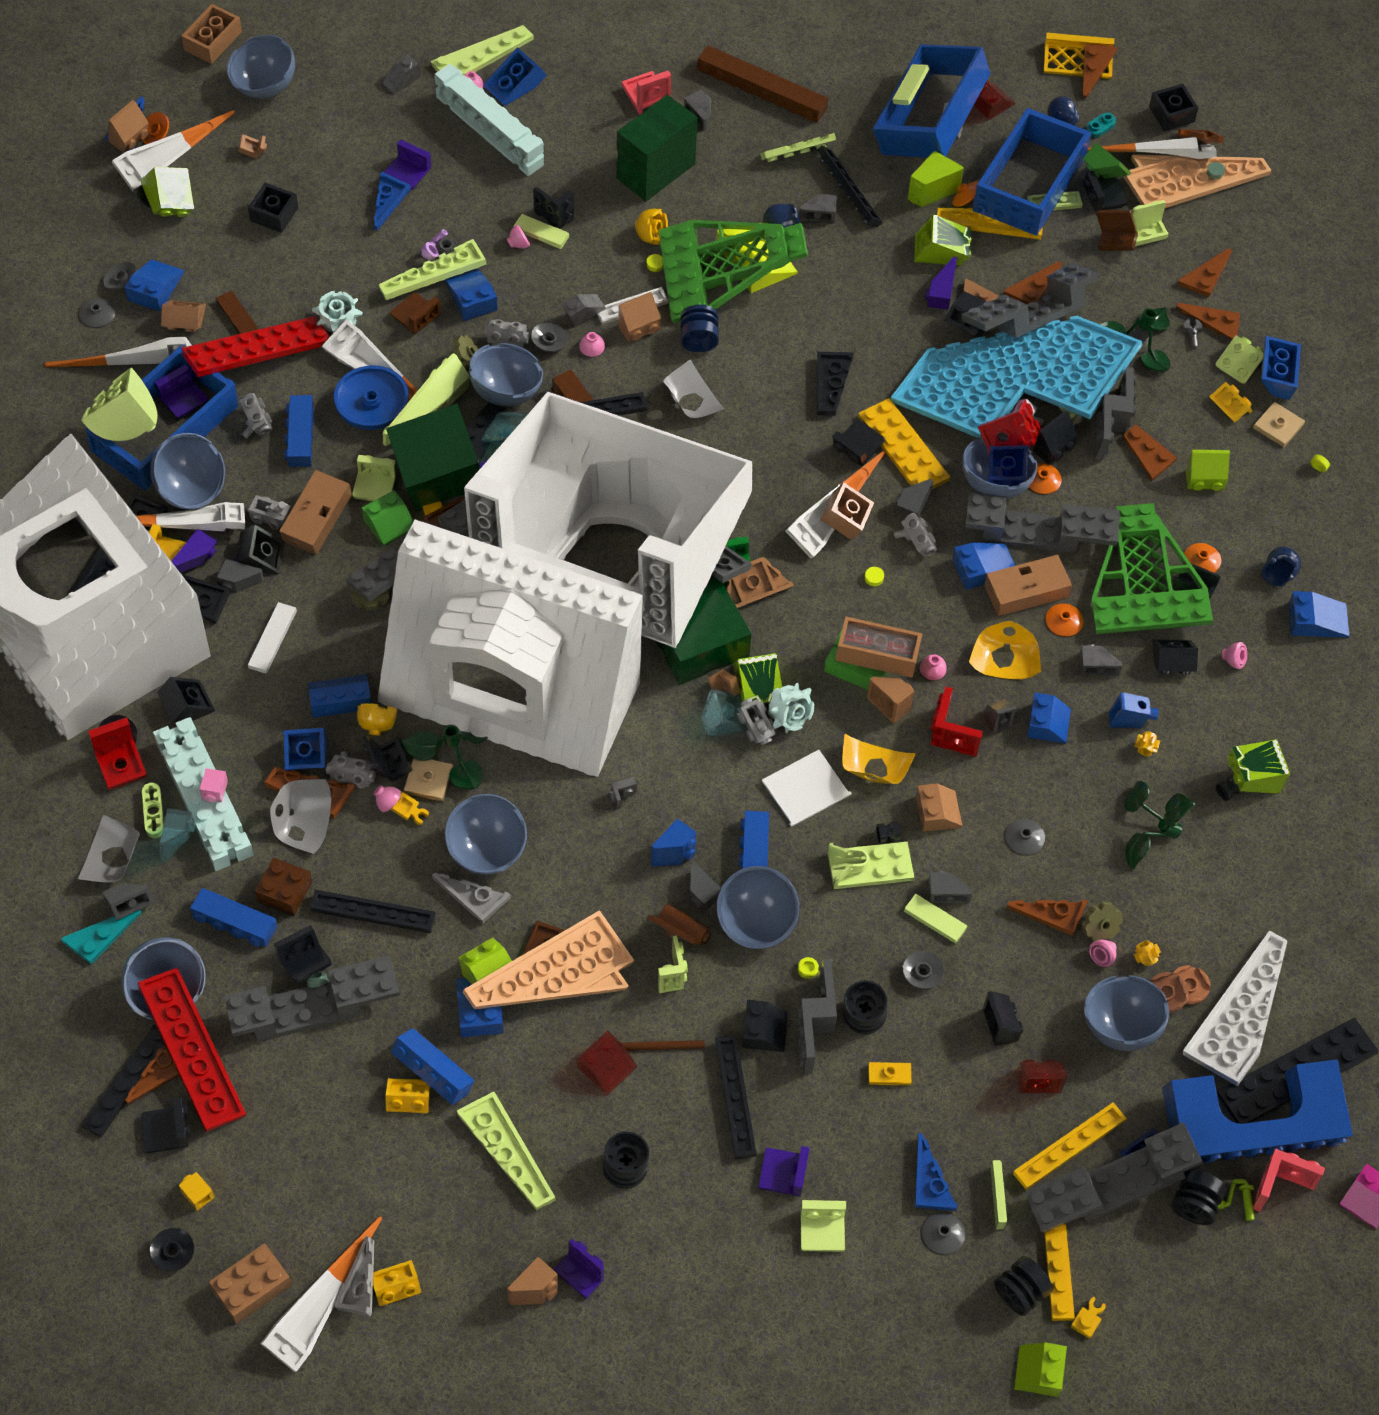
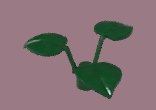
M1166 307L1144 309L1140 318H1137L1128 331H1125L1122 324L1115 321H1107L1100 324L1125 335H1129L1138 324H1140L1141 329L1149 330L1148 352L1142 354L1141 362L1145 367L1154 371H1169L1170 360L1168 356L1161 350L1152 351L1151 349L1153 330L1165 331L1170 325Z
M447 725L443 729V735L440 736L439 743L437 736L430 731L418 732L402 740L406 752L420 761L433 759L437 753L436 748H440L444 741L447 746L455 748L460 764L450 770L449 779L451 783L458 788L467 790L476 789L481 784L483 776L481 766L474 760H468L463 764L458 744L460 743V738L463 741L468 739L471 743L478 744L486 741L488 737H476L471 732L460 731L455 725Z
M1137 781L1134 784V787L1130 789L1126 796L1125 808L1129 812H1135L1141 805L1142 808L1160 820L1158 828L1161 833L1144 832L1142 835L1135 833L1130 838L1125 854L1127 863L1132 869L1135 870L1136 865L1148 852L1151 845L1149 836L1165 838L1167 835L1176 839L1181 835L1182 825L1177 823V821L1195 805V802L1185 795L1177 793L1167 802L1165 818H1163L1143 803L1150 794L1147 783Z

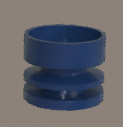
M693 305L682 311L681 344L685 349L691 352H708L719 344L718 313L711 306Z

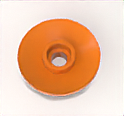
M161 112L152 113L146 118L149 122V134L142 140L145 144L165 138L169 129V120L165 114Z
M973 181L968 184L964 183L958 187V192L952 200L954 207L964 206L975 198L979 181Z
M1037 463L1036 476L1028 488L1038 494H1051L1060 487L1061 475L1052 465Z
M1196 543L1189 546L1184 552L1190 563L1215 573L1221 565L1220 554L1214 547L1208 544Z
M1057 604L1047 611L1045 622L1049 630L1054 634L1070 637L1080 632L1084 624V618L1076 607L1070 604Z

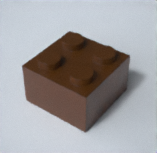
M273 858L255 890L257 902L295 916L312 884L311 872Z

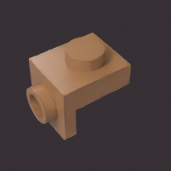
M242 134L238 152L258 159L260 154H264L266 150V136L262 135L260 140H256Z
M724 669L708 678L712 693L715 695L723 690H726L733 696L741 693L739 688L740 681L737 676L730 674Z

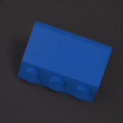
M1266 336L1261 382L1272 396L1290 400L1298 388L1301 344Z
M367 674L308 683L313 718L357 712L358 705L371 704Z

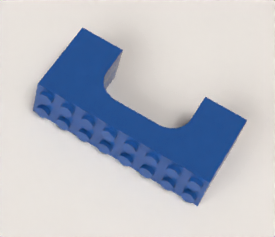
M1338 1059L1298 1064L1285 1072L1291 1100V1110L1288 1117L1284 1119L1245 1124L1231 1122L1222 1114L1219 1108L1213 1075L1172 1080L1162 1087L1169 1128L1184 1122L1204 1163L1216 1162L1218 1159H1222V1157H1224L1225 1161L1235 1160L1244 1154L1245 1158L1257 1157L1258 1154L1266 1152V1155H1273L1275 1149L1280 1151L1286 1149L1287 1153L1300 1151L1299 1149L1305 1148V1146H1307V1150L1318 1149L1328 1144V1147H1336L1346 1143V1139L1353 1136Z

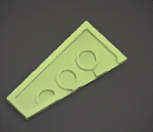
M832 133L822 138L817 137L807 142L802 141L790 146L760 153L762 160L767 159L768 162L778 160L777 156L784 155V158L794 156V152L797 151L803 154L810 152L812 147H816L817 150L821 145L827 147L826 144L836 140V137Z

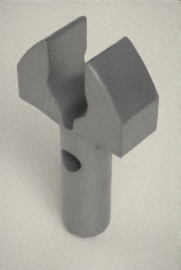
M1187 319L1183 325V332H1188L1190 335L1191 349H1197V333L1202 331V324L1195 319V327L1192 328L1189 324L1190 320Z

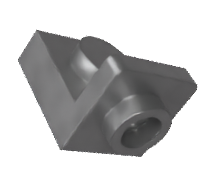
M634 777L611 783V791L608 792L611 803H615L617 809L621 808L620 797L628 798L636 793L637 783Z

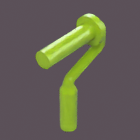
M1245 1179L1232 1180L1227 1201H1222L1218 1205L1219 1209L1230 1206L1235 1185L1243 1184L1239 1186V1191L1243 1192L1246 1221H1254L1251 1195L1254 1186L1249 1185Z

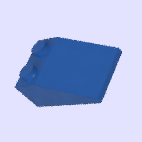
M517 47L483 86L506 106L536 88L547 75Z
M150 260L131 276L124 287L127 301L161 311L162 304L170 297L184 274V270Z
M479 269L445 280L464 321L498 311L496 293L491 283Z
M969 543L955 547L952 557L965 590L984 585L987 573L1015 566L1006 544Z
M1293 591L1288 603L1291 635L1349 638L1346 603L1314 592Z
M466 978L456 979L461 1037L503 1033L501 1006L474 1009L463 994V990L472 984Z

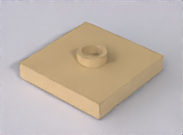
M1274 402L1254 424L1253 428L1282 447H1285L1302 428L1305 420Z
M414 758L411 765L413 771L408 774L404 793L443 802L450 780L449 773L453 768V764L436 760L420 761Z

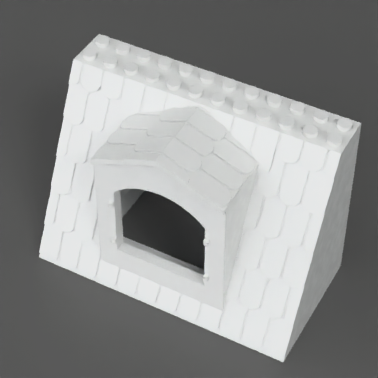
M547 392L464 487L469 538L641 594V636L676 648L752 492V461ZM621 524L638 529L648 535V538L638 549L639 570L628 584L564 561L565 556L581 536L585 535L586 530L591 525Z
M72 434L65 437L23 480L19 481L0 499V653L3 652L5 654L4 658L10 667L14 666V672L18 679L25 681L24 686L29 694L33 693L36 696L34 699L40 708L44 707L48 720L55 722L57 732L60 736L64 735L67 740L163 685L170 677L180 675L211 656L197 594ZM76 518L86 533L95 538L117 568L107 571L105 575L79 590L70 592L68 596L61 600L43 597L24 584L17 573L16 561L44 534Z
M414 520L398 551L378 702L386 706L395 707L403 712L418 715L424 719H430L441 725H455L460 731L471 732L476 737H488V740L494 743L503 744L514 750H520L532 756H538L550 762L564 765L567 768L576 769L587 775L598 777L640 683L642 595ZM452 662L481 665L509 677L526 689L525 700L527 701V706L453 681Z

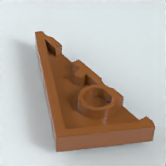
M1085 44L1082 99H1086L1089 96L1094 85L1099 81L1104 70L1110 64L1111 59L1116 55L1118 47Z
M1178 129L1179 137H1197L1198 141L1206 144H1212V142L1223 143V136L1212 130Z
M1226 249L1180 278L1178 285L1210 297L1232 253V249Z
M1058 261L1005 289L1003 295H1007L1027 305L1040 300L1048 289L1047 276L1056 270H1060L1062 262Z
M1177 303L1176 309L1186 316L1189 314L1200 321L1204 327L1213 330L1216 334H1222L1231 339V341L1236 335L1238 336L1240 313Z
M1015 900L1014 902H1008L1007 909L1073 936L1088 901L1036 900L1034 903H1024L1023 900Z
M165 1044L161 1049L159 1048L155 1058L150 1061L141 1074L140 1080L130 1090L128 1097L125 1099L127 1105L132 1104L179 1076Z

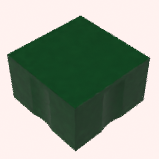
M666 94L643 114L617 131L618 158L616 162V179L645 202L651 199L695 165L698 117Z
M457 403L386 428L402 478L416 512L423 510L425 505L440 501L442 503L449 498L465 495L464 487L481 468Z
M711 575L676 648L658 641L655 642L663 651L669 668L678 684L681 685L702 677L712 670L732 665L737 659L748 658L750 656L752 633L724 584Z

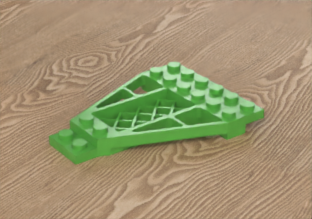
M690 220L658 230L670 314L673 323L681 322V313L689 306L707 305L716 310L772 270L782 268L791 261L808 257L804 230L801 223L784 228L782 224ZM697 228H718L720 238L699 246ZM723 229L750 231L724 238ZM760 240L765 242L761 249L756 247ZM743 245L748 247L744 254L739 253ZM727 250L731 254L727 259H724L722 256ZM752 251L757 252L754 259L749 258ZM710 255L714 259L711 261L710 264L705 263V261ZM735 256L740 257L737 264L732 263ZM762 256L767 257L766 261L758 262ZM718 261L723 262L720 269L715 268ZM745 261L750 262L749 266L741 267ZM728 266L733 267L732 271L724 273ZM711 271L716 272L714 276L707 278ZM747 278L732 288L731 282ZM727 284L728 292L708 305L706 290Z
M1154 503L1116 506V510H1120L1117 547L1121 570L1106 572L1114 549L1113 545H1109L1092 596L1091 607L1096 634L1212 625L1213 617L1208 588L1155 513ZM1165 539L1183 565L1170 566L1168 564ZM1149 540L1156 544L1152 549L1145 545ZM1129 542L1136 545L1133 550L1126 546ZM1159 547H1160L1161 554H1159V553L1156 552V550H1157ZM1140 549L1147 552L1144 557L1137 554ZM1151 555L1158 559L1155 564L1147 560ZM1132 557L1139 561L1135 566L1128 562ZM1161 563L1163 564V570L1158 567ZM1143 564L1150 568L1146 573L1139 569ZM1153 571L1160 575L1157 580L1150 576ZM1134 573L1141 576L1138 581L1131 578ZM1189 573L1199 589L1174 591L1170 575ZM1164 578H1165L1166 586L1161 583V581H1162ZM1122 579L1125 595L1098 597L1103 580ZM1145 580L1152 583L1149 588L1142 585ZM1158 587L1163 592L1154 593L1152 590ZM1138 588L1144 593L1134 594L1133 592Z

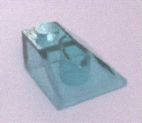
M498 412L482 437V441L504 442L528 414Z
M715 689L709 691L701 716L706 734L723 737L748 730L746 724H741L737 717V713H739L738 708L741 707L737 696Z
M167 808L159 844L161 863H166L189 840L190 832H194L196 820H193L192 812Z

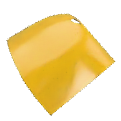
M1005 621L985 628L978 636L969 663L979 672L998 678L1026 679L1041 672L1040 653L1036 638L1027 629L1013 621ZM1012 627L1015 629V634L1007 636L1003 633V629ZM1004 644H1010L1009 648L1014 654L1013 662L1009 667L999 668L993 661L991 653L1004 647Z
M847 734L844 735L842 756L844 769L870 782L881 784L900 783L916 754L878 747L854 739ZM882 758L887 766V776L882 778L865 773V767L871 759ZM867 776H872L876 779H870Z

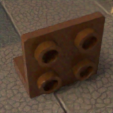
M1098 210L1096 215L1102 231L1098 244L1099 250L1134 251L1138 232L1132 211Z
M414 292L391 310L390 315L412 333L416 334L441 314L440 300L434 296L431 300L427 301Z

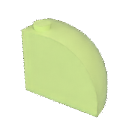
M130 368L112 381L113 384L107 392L103 390L93 400L95 403L92 409L88 407L81 420L89 430L104 439L125 441L136 438L144 432L152 431L156 427L157 410L148 389L136 372Z

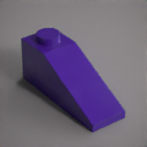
M953 257L932 280L930 289H926L925 299L928 300L927 307L949 310L957 257Z
M197 529L171 562L180 573L202 565L207 558L211 559L216 552L214 547L217 541Z

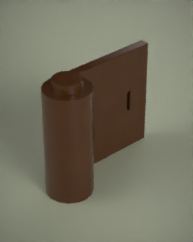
M666 904L658 917L652 915L647 917V919L665 928L664 934L673 938L675 934L696 945L706 944L712 934L709 932L710 927L670 904Z

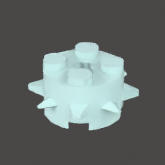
M331 291L321 297L319 306L312 308V312L320 315L317 325L322 324L332 334L345 320L356 325V317L363 314L362 311L355 308V303L358 299H353L346 292L342 293V291L338 293Z
M796 683L795 686L787 685L780 689L776 688L772 692L768 715L775 720L772 726L774 729L784 726L785 733H788L789 730L796 731L803 728L801 725L807 719L810 720L814 712V702L811 701L809 696L811 689L807 688L801 691L799 690V684Z

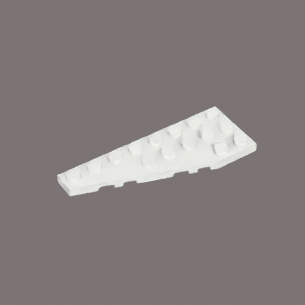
M1271 931L1267 933L1183 1050L1184 1056L1236 1086L1239 1085L1260 1055L1287 946L1286 939Z

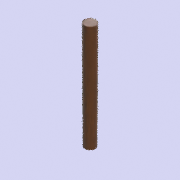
M704 1040L620 1042V1051L705 1049Z

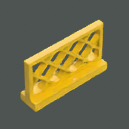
M1047 33L1044 42L1043 73L1083 77V69L1081 68L1083 67V62L1077 65L1073 59L1079 56L1084 61L1082 53L1084 52L1085 44L1114 47V38ZM1049 48H1055L1058 53L1053 56L1049 52ZM1073 50L1076 54L1069 57L1065 51ZM1060 55L1066 59L1062 64L1056 59ZM1113 58L1106 68L1108 73H1103L1101 78H1112ZM1053 61L1058 67L1051 69L1048 68V64ZM1070 63L1075 68L1073 70H1067L1064 66Z

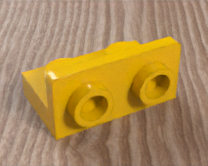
M1225 382L1209 397L1235 423L1247 412L1249 414L1253 412L1250 407L1252 404L1245 396L1242 398L1238 394L1239 390L1233 384L1230 386Z
M388 1078L385 1095L386 1111L428 1113L431 1087L423 1080Z
M412 1260L373 1272V1288L379 1306L421 1293L418 1276Z

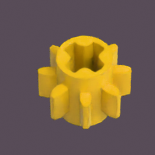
M1146 731L1142 735L1138 734L1134 747L1138 748L1137 751L1141 755L1150 756L1152 752L1157 753L1160 740H1156L1157 736L1154 733Z
M1147 940L1136 946V953L1133 955L1137 963L1141 962L1144 966H1151L1158 961L1161 951L1157 943L1153 945L1152 942Z

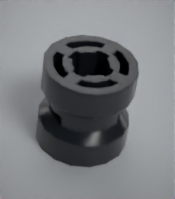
M1233 775L1229 776L1225 782L1221 781L1216 784V791L1224 801H1228L1233 798L1234 794L1242 792L1238 784H1235Z
M897 821L890 822L887 825L883 823L876 824L879 844L886 843L888 840L893 842L900 841V829Z

